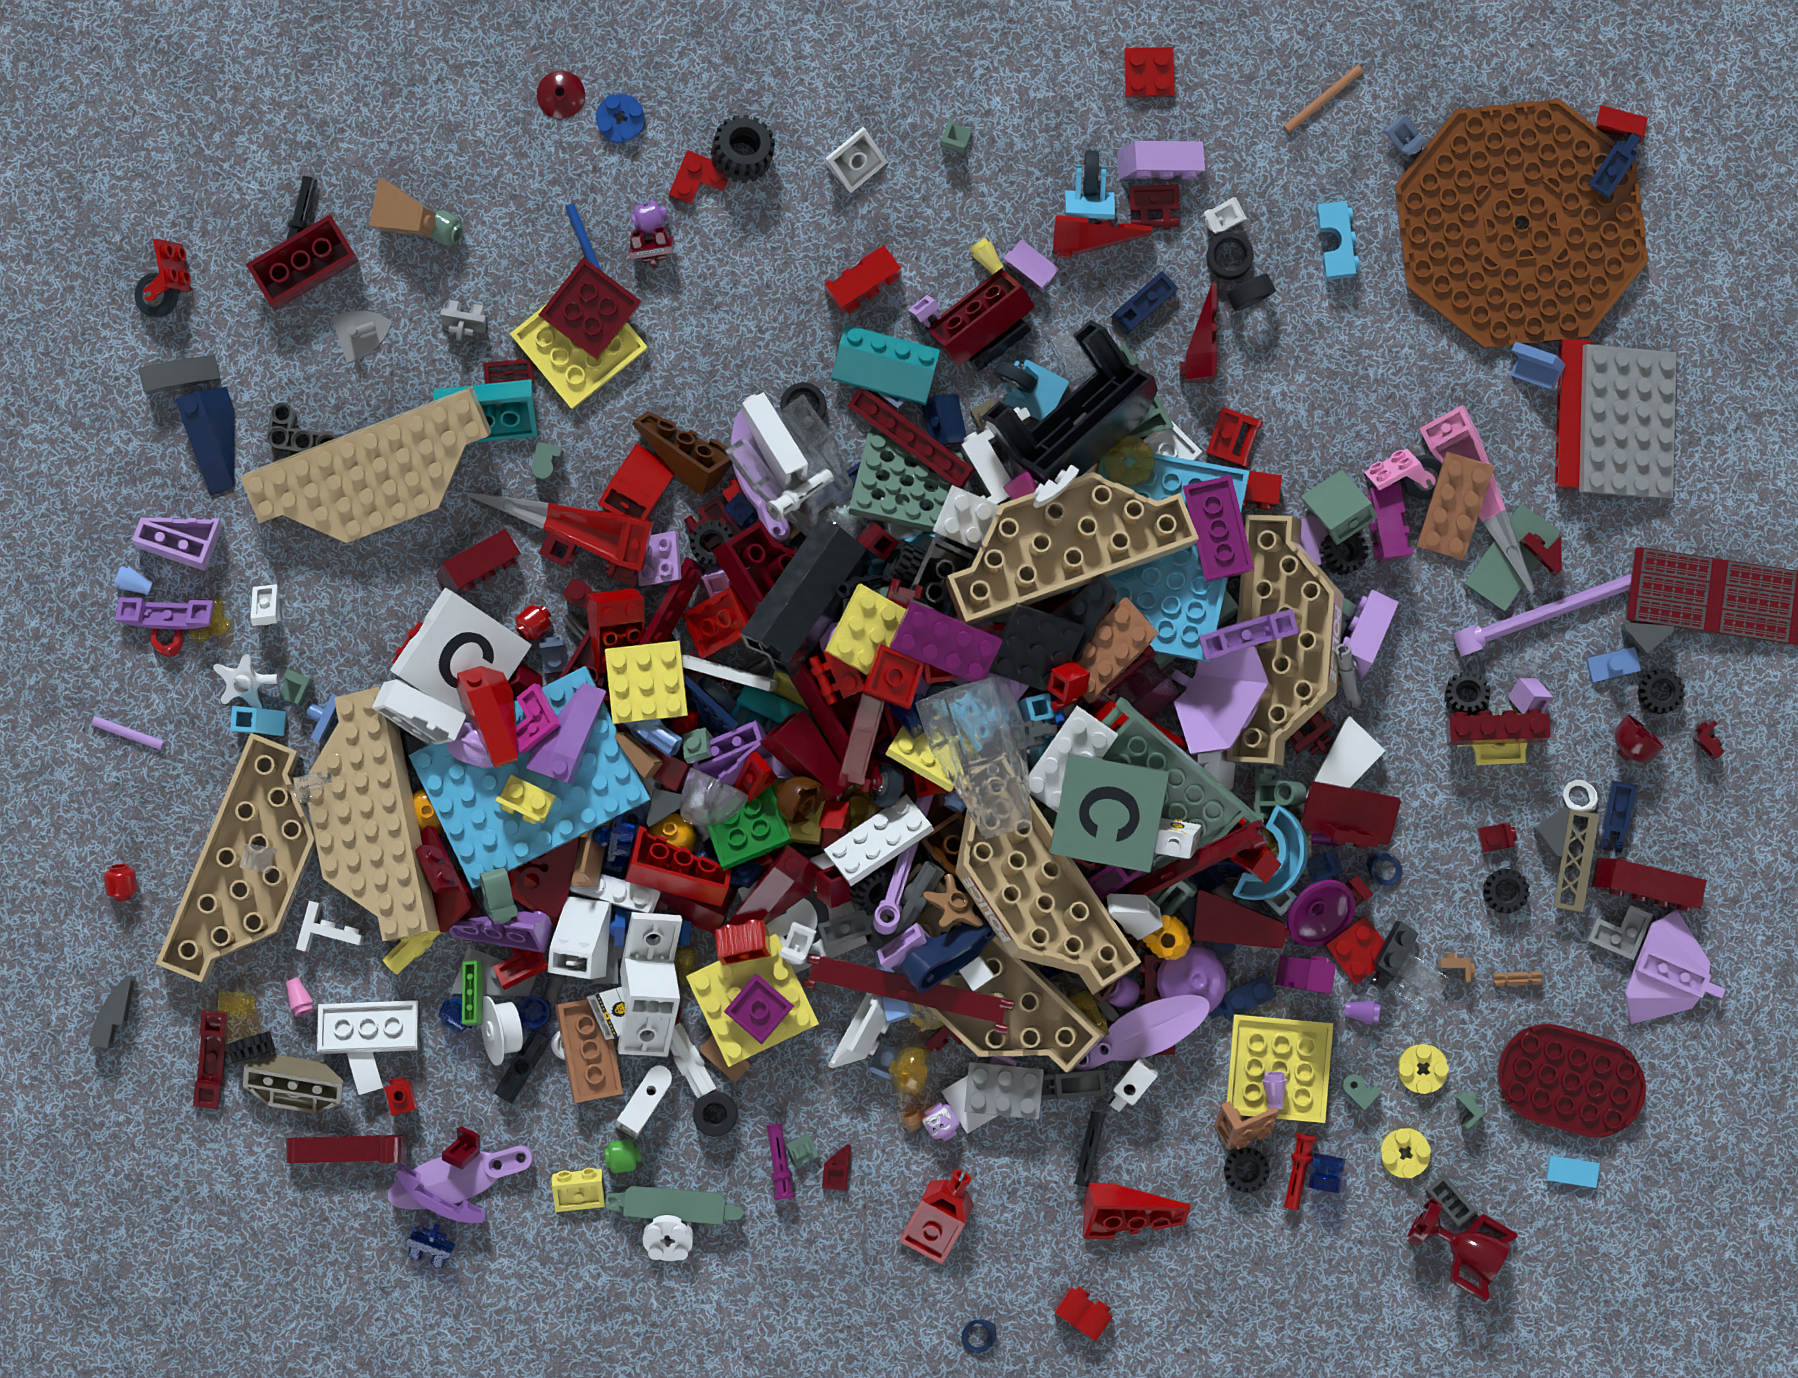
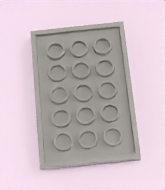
M1590 344L1583 345L1580 493L1657 499L1673 498L1677 352Z

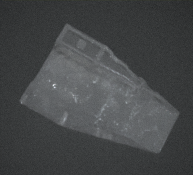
M802 394L777 414L808 463L806 481L824 468L832 473L834 481L801 502L798 510L790 511L784 515V518L806 536L809 535L819 519L826 522L832 521L837 523L856 540L868 525V518L848 514L854 485L847 474L844 461L837 450L832 433ZM752 433L744 436L724 451L751 489L765 502L775 501L782 496L784 489L775 479Z
M991 677L946 689L917 701L915 704L930 750L942 765V770L946 777L950 778L956 788L955 792L967 806V811L983 838L989 839L1031 827L1032 815L1025 726L1010 679Z

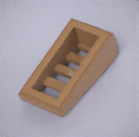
M628 731L615 735L616 740L644 779L652 778L663 764L662 760Z

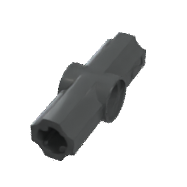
M926 861L913 883L911 882L903 892L900 900L902 909L895 932L902 934L913 926L919 915L923 914L930 903L926 901L923 893L925 891L934 892L945 874L937 865Z

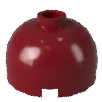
M1631 715L1623 718L1616 727L1614 737L1615 743L1619 747L1617 753L1626 761L1630 758L1636 762L1650 761L1661 752L1664 745L1653 733L1650 734L1640 721Z

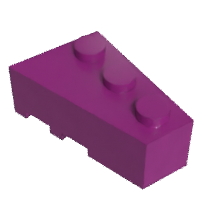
M1400 484L1389 485L1380 491L1376 487L1370 488L1365 496L1372 502L1378 519L1368 524L1370 533L1375 535L1376 543H1372L1374 558L1378 557L1379 563L1410 558L1414 551L1413 547H1409L1408 534H1410L1409 526H1406L1404 513L1406 511Z
M1280 956L1275 985L1331 994L1336 964L1330 963L1331 958L1322 956H1311L1310 959Z

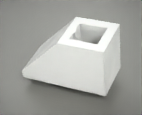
M1109 894L1106 896L1108 903L1107 912L1114 921L1117 920L1127 934L1131 933L1137 940L1163 926L1160 908L1146 895Z

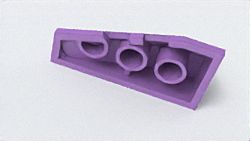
M583 683L557 715L561 725L533 747L526 768L573 785L607 691Z
M535 911L534 913L517 912L518 916L512 917V920L506 923L493 922L489 916L459 920L449 931L453 938L545 953L554 927L548 915Z

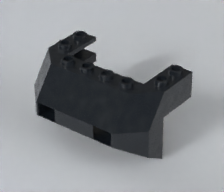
M1092 320L1078 330L1073 337L1096 372L1035 427L1028 431L1015 410L1009 406L1006 408L1001 401L996 403L981 417L1005 452L1024 470H1027L1034 480L1044 486L1048 480L1056 483L1055 479L1062 469L1067 471L1070 465L1079 469L1075 478L1085 474L1145 420L1158 392L1154 376L1130 364L1107 329Z

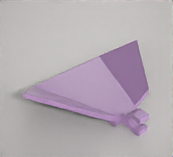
M1251 646L1212 658L1210 663L1198 661L1193 679L1175 669L1171 678L1187 688L1174 701L1190 754L1229 750L1233 747L1243 728L1246 729L1258 709L1257 704L1269 685L1256 647Z
M1676 909L1656 920L1650 926L1624 993L1630 1024L1692 1009L1697 1001L1703 998L1704 993L1722 998L1724 995V988L1709 982L1711 978L1709 974L1710 961Z

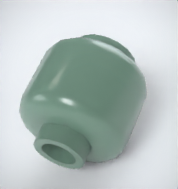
M445 210L437 211L435 214L436 224L430 238L445 246L459 242L464 232L461 219Z

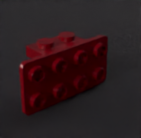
M1313 781L1309 788L1300 824L1304 830L1327 835L1331 838L1332 843L1338 845H1345L1346 842L1353 843L1354 847L1367 850L1368 846L1377 848L1378 844L1388 845L1390 843L1401 800L1396 796Z
M426 826L420 832L422 845L415 850V853L431 885L439 931L447 932L470 910L471 903L434 826Z

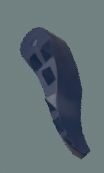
M982 912L978 916L983 921L982 926L975 927L961 922L960 927L950 932H941L937 938L925 937L927 943L906 957L901 965V974L918 992L924 993L931 990L940 982L975 960L997 935Z

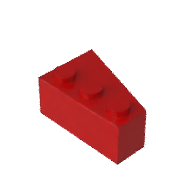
M885 245L861 259L860 263L849 270L847 268L841 273L842 276L834 282L829 280L824 283L825 293L842 315L846 312L849 315L854 313L861 307L859 304L866 298L868 300L873 299L881 292L879 288L887 283L890 286L900 279L901 267Z

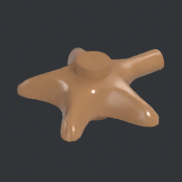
M947 874L944 876L946 893L930 891L923 893L927 902L942 911L943 917L939 921L940 927H947L955 921L964 922L975 927L983 925V921L973 913L972 907L976 903L971 895L956 889L954 875Z

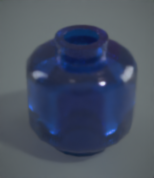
M452 997L450 1000L446 999L438 1014V1017L441 1018L442 1026L457 1033H463L467 1028L472 1029L473 1026L462 1024V999Z

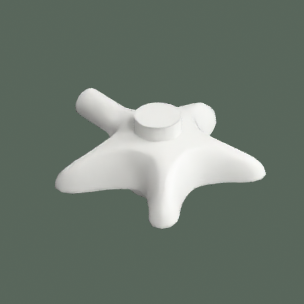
M245 654L241 658L238 668H229L220 664H215L213 667L227 684L226 690L221 697L223 704H227L234 697L240 696L252 708H262L258 696V688L262 685L279 684L280 682L278 674L262 675L256 673L252 668L251 656L249 654Z

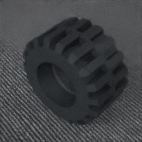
M739 115L733 116L732 121L729 118L724 120V124H720L715 133L711 148L712 163L716 164L715 169L718 173L722 171V176L726 179L731 177L732 182L737 183V180H742V183H747L748 179L754 182L758 176H764L766 170L768 171L775 150V139L772 138V131L766 130L767 125L764 122L762 124L758 123V118L754 117L752 120L749 119V115H744L743 118H739ZM744 143L749 145L755 153L746 156L740 155L731 148V145Z

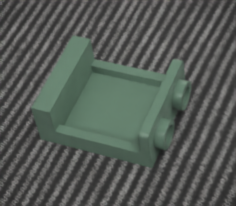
M1342 469L1301 496L1307 511L1313 513L1326 527L1336 545L1378 519L1372 502Z

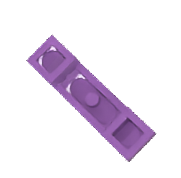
M119 597L115 621L155 629L179 630L210 626L214 602L189 600L188 604L145 602L143 598Z
M1293 609L1227 626L1200 635L1198 638L1204 660H1209L1270 640L1299 633Z
M399 1162L396 1169L399 1181L408 1193L423 1206L455 1221L483 1223L486 1211L465 1199L460 1207L454 1205L419 1185L421 1174Z

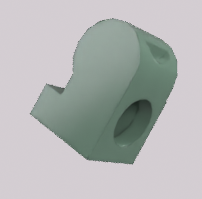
M537 442L532 463V472L537 479L547 481L553 477L555 473L553 461L554 458L561 459L562 447Z
M1356 1074L1347 1075L1342 1081L1343 1091L1362 1110H1366L1382 1093L1375 1085L1368 1089L1363 1078Z

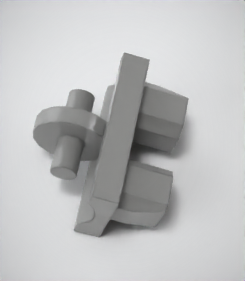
M450 300L446 309H441V327L449 328L448 332L456 333L457 341L462 342L464 335L473 336L474 332L485 334L486 318L484 306L474 304L471 305L470 313L461 312L462 303Z

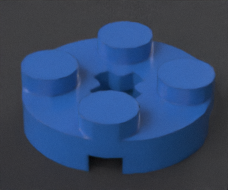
M611 94L599 105L596 121L598 129L607 140L614 143H626L641 134L645 125V115L642 105L634 97L627 94ZM620 112H623L624 117L627 118V121H622L621 124L618 125L616 124L617 120L614 118V116L619 115Z

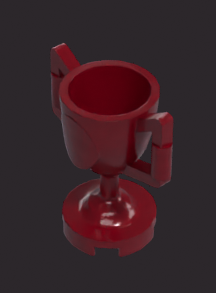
M1430 1198L1423 1206V1208L1427 1209V1212L1423 1211L1419 1218L1416 1217L1407 1235L1409 1237L1407 1242L1418 1247L1425 1238H1431L1434 1235L1447 1241L1453 1254L1450 1282L1481 1301L1486 1302L1490 1298L1488 1285L1493 1281L1510 1249V1244L1508 1243L1514 1241L1518 1234L1485 1214H1482L1466 1232L1453 1234L1440 1225L1439 1214L1442 1204ZM1483 1224L1504 1237L1498 1239L1475 1231ZM1460 1267L1478 1282L1479 1288L1459 1276Z

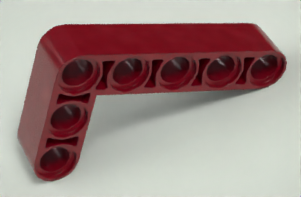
M408 1135L286 1138V1163L364 1161L399 1163L408 1160Z

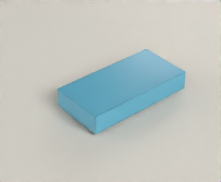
M1549 1155L1546 1180L1596 1188L1600 1163Z

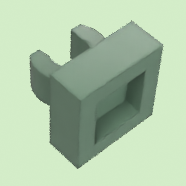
M806 1134L786 1144L796 1167L819 1157L810 1134Z

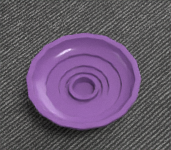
M1190 945L1186 955L1172 961L1163 958L1157 972V988L1161 999L1179 995H1200L1208 1000L1210 1005L1209 1013L1221 1003L1226 992L1227 975L1223 963L1213 951L1201 945Z

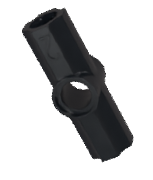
M532 1029L521 1050L512 1060L509 1069L494 1091L498 1097L513 1104L550 1044L551 1039L541 1032ZM521 1059L526 1060L529 1064V1069L526 1073H520L516 1068L517 1062Z

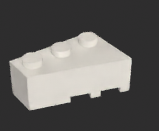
M399 679L384 682L372 706V709L427 745L455 741L467 716L408 686L406 682Z

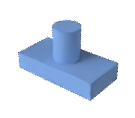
M1635 647L1586 659L1592 683L1641 671Z
M331 694L325 709L311 704L306 712V717L318 722L310 738L326 745L339 722L334 698L338 696Z

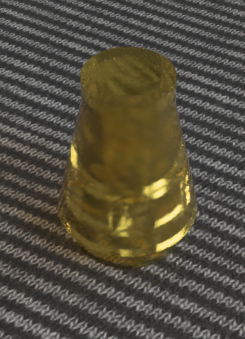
M676 948L674 965L678 984L689 985L686 976L694 973L697 959L694 948Z

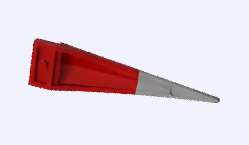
M476 492L466 493L468 497L562 537L616 565L637 571L644 569L654 522L626 514Z

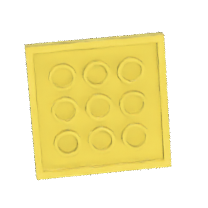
M545 305L510 333L572 410L648 349L627 322L597 361L538 316Z
M777 933L769 936L771 956L722 966L720 961H717L686 976L728 1067L819 1024L791 963H788L783 957L779 956L783 946ZM756 973L794 1005L793 1009L763 1044H760L724 1013V1010Z
M1234 1014L1226 1102L1230 1101L1233 1108H1237L1242 1116L1254 1117L1270 1110L1268 1109V1102L1262 1082L1264 1073L1283 1072L1287 1083L1283 1108L1278 1109L1279 1113L1276 1119L1325 1123L1333 1023Z

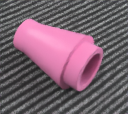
M300 978L287 981L286 986L291 1012H294L296 1017L312 1012L314 1010V1001L301 983Z

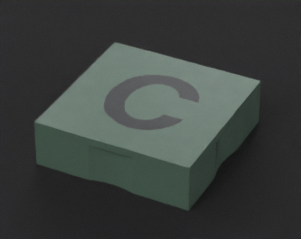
M1068 752L1060 803L1049 850L1050 854L1150 873L1169 772Z

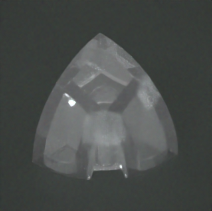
M690 768L681 796V817L684 822L696 826L715 825L736 814L749 796L734 787L718 781V779Z

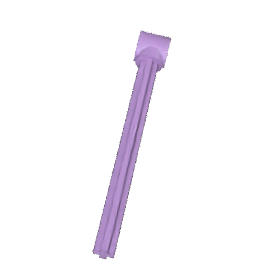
M1631 574L1481 629L1479 626L1474 625L1457 631L1452 635L1459 654L1462 657L1484 649L1483 647L1486 646L1488 641L1628 591L1630 589Z
M933 796L917 797L915 803L916 807L926 818ZM919 841L899 854L885 900L880 901L879 907L875 911L874 928L881 934H891L898 927L902 909L899 903ZM882 915H889L893 921L885 923L880 917Z

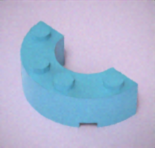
M1275 806L1265 827L1274 834L1278 841L1279 854L1277 859L1282 865L1267 884L1251 873L1243 872L1233 893L1234 896L1248 900L1275 898L1291 889L1303 874L1308 859L1306 834L1297 818L1282 806Z

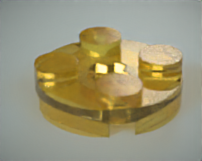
M1126 436L1105 455V468L1111 480L1123 486H1136L1146 482L1154 469L1153 451L1138 437ZM1129 455L1132 456L1133 460H1137L1136 464H1132V467H1127L1126 464L1122 463L1123 460H1127Z

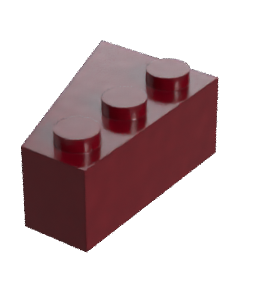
M505 528L445 561L435 576L443 589L447 588L459 596L475 588L478 583L492 579L499 570L504 569L506 571L517 564L516 560L521 553Z

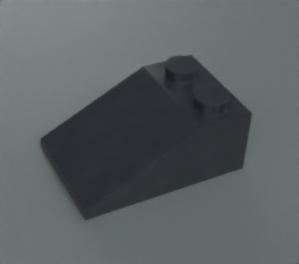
M925 535L920 547L923 552L921 554L923 556L922 560L919 561L921 564L920 567H917L918 572L916 575H913V580L909 581L907 589L914 591L915 585L925 587L922 599L913 597L912 601L951 617L955 606L945 583L947 576L970 568L976 556L938 538Z

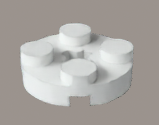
M663 1215L654 1218L652 1223L646 1225L643 1234V1245L651 1259L675 1261L687 1258L693 1244V1231L688 1224L686 1226L681 1223V1219L676 1216ZM666 1235L670 1236V1239L674 1240L666 1241L664 1240V1238Z

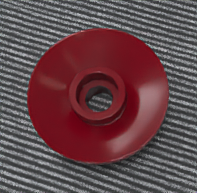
M563 70L554 71L547 74L540 81L537 88V101L540 108L547 115L558 119L569 118L582 108L585 101V89L583 83L575 74ZM563 89L565 93L559 97L556 95V91Z

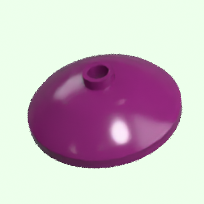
M1335 880L1320 881L1304 889L1295 898L1288 911L1287 928L1290 935L1295 941L1304 946L1314 947L1329 943L1344 932L1353 919L1356 902L1352 891L1342 882Z

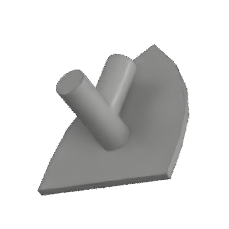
M350 311L331 317L347 363L371 353L386 337L392 324L390 319L369 311Z

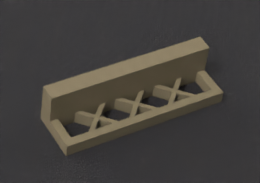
M1569 810L1563 854L1560 861L1553 903L1554 908L1571 910L1578 913L1584 911L1600 814ZM1574 816L1586 817L1584 830L1579 834L1572 826ZM1571 830L1575 835L1572 839H1570ZM1578 839L1582 844L1580 855L1574 858L1568 848L1572 841ZM1567 855H1568L1569 858L1571 859V861L1566 864ZM1574 863L1577 867L1576 879L1569 882L1564 875L1565 868ZM1563 879H1564V881L1566 882L1567 885L1562 888ZM1568 887L1573 892L1572 905L1560 903L1561 892Z

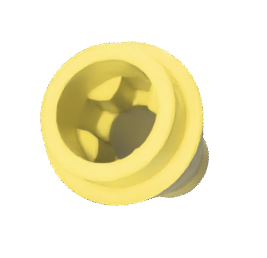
M985 237L970 248L973 253L971 256L989 270L992 275L1003 267L992 242H988Z

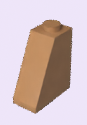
M378 178L369 226L381 232L431 237L436 224V213L398 186L385 179Z

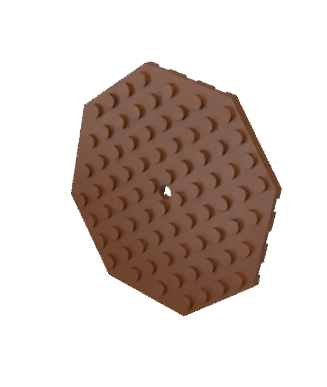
M1561 99L1482 106L1472 109H1456L1394 186L1406 288L1483 349L1514 346L1515 342L1526 345L1561 341L1562 339L1587 338L1649 261L1648 251H1646L1644 218L1641 211L1642 202L1637 178L1636 159L1609 198L1605 199L1589 188L1587 184L1617 143ZM1522 217L1526 219L1528 227L1524 230L1517 229L1515 226L1516 218Z

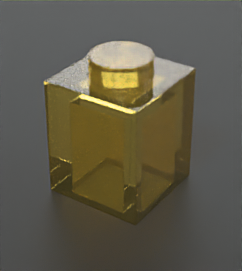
M219 991L217 1011L227 1012L228 1017L251 1018V1013H255L256 998H252L253 993Z

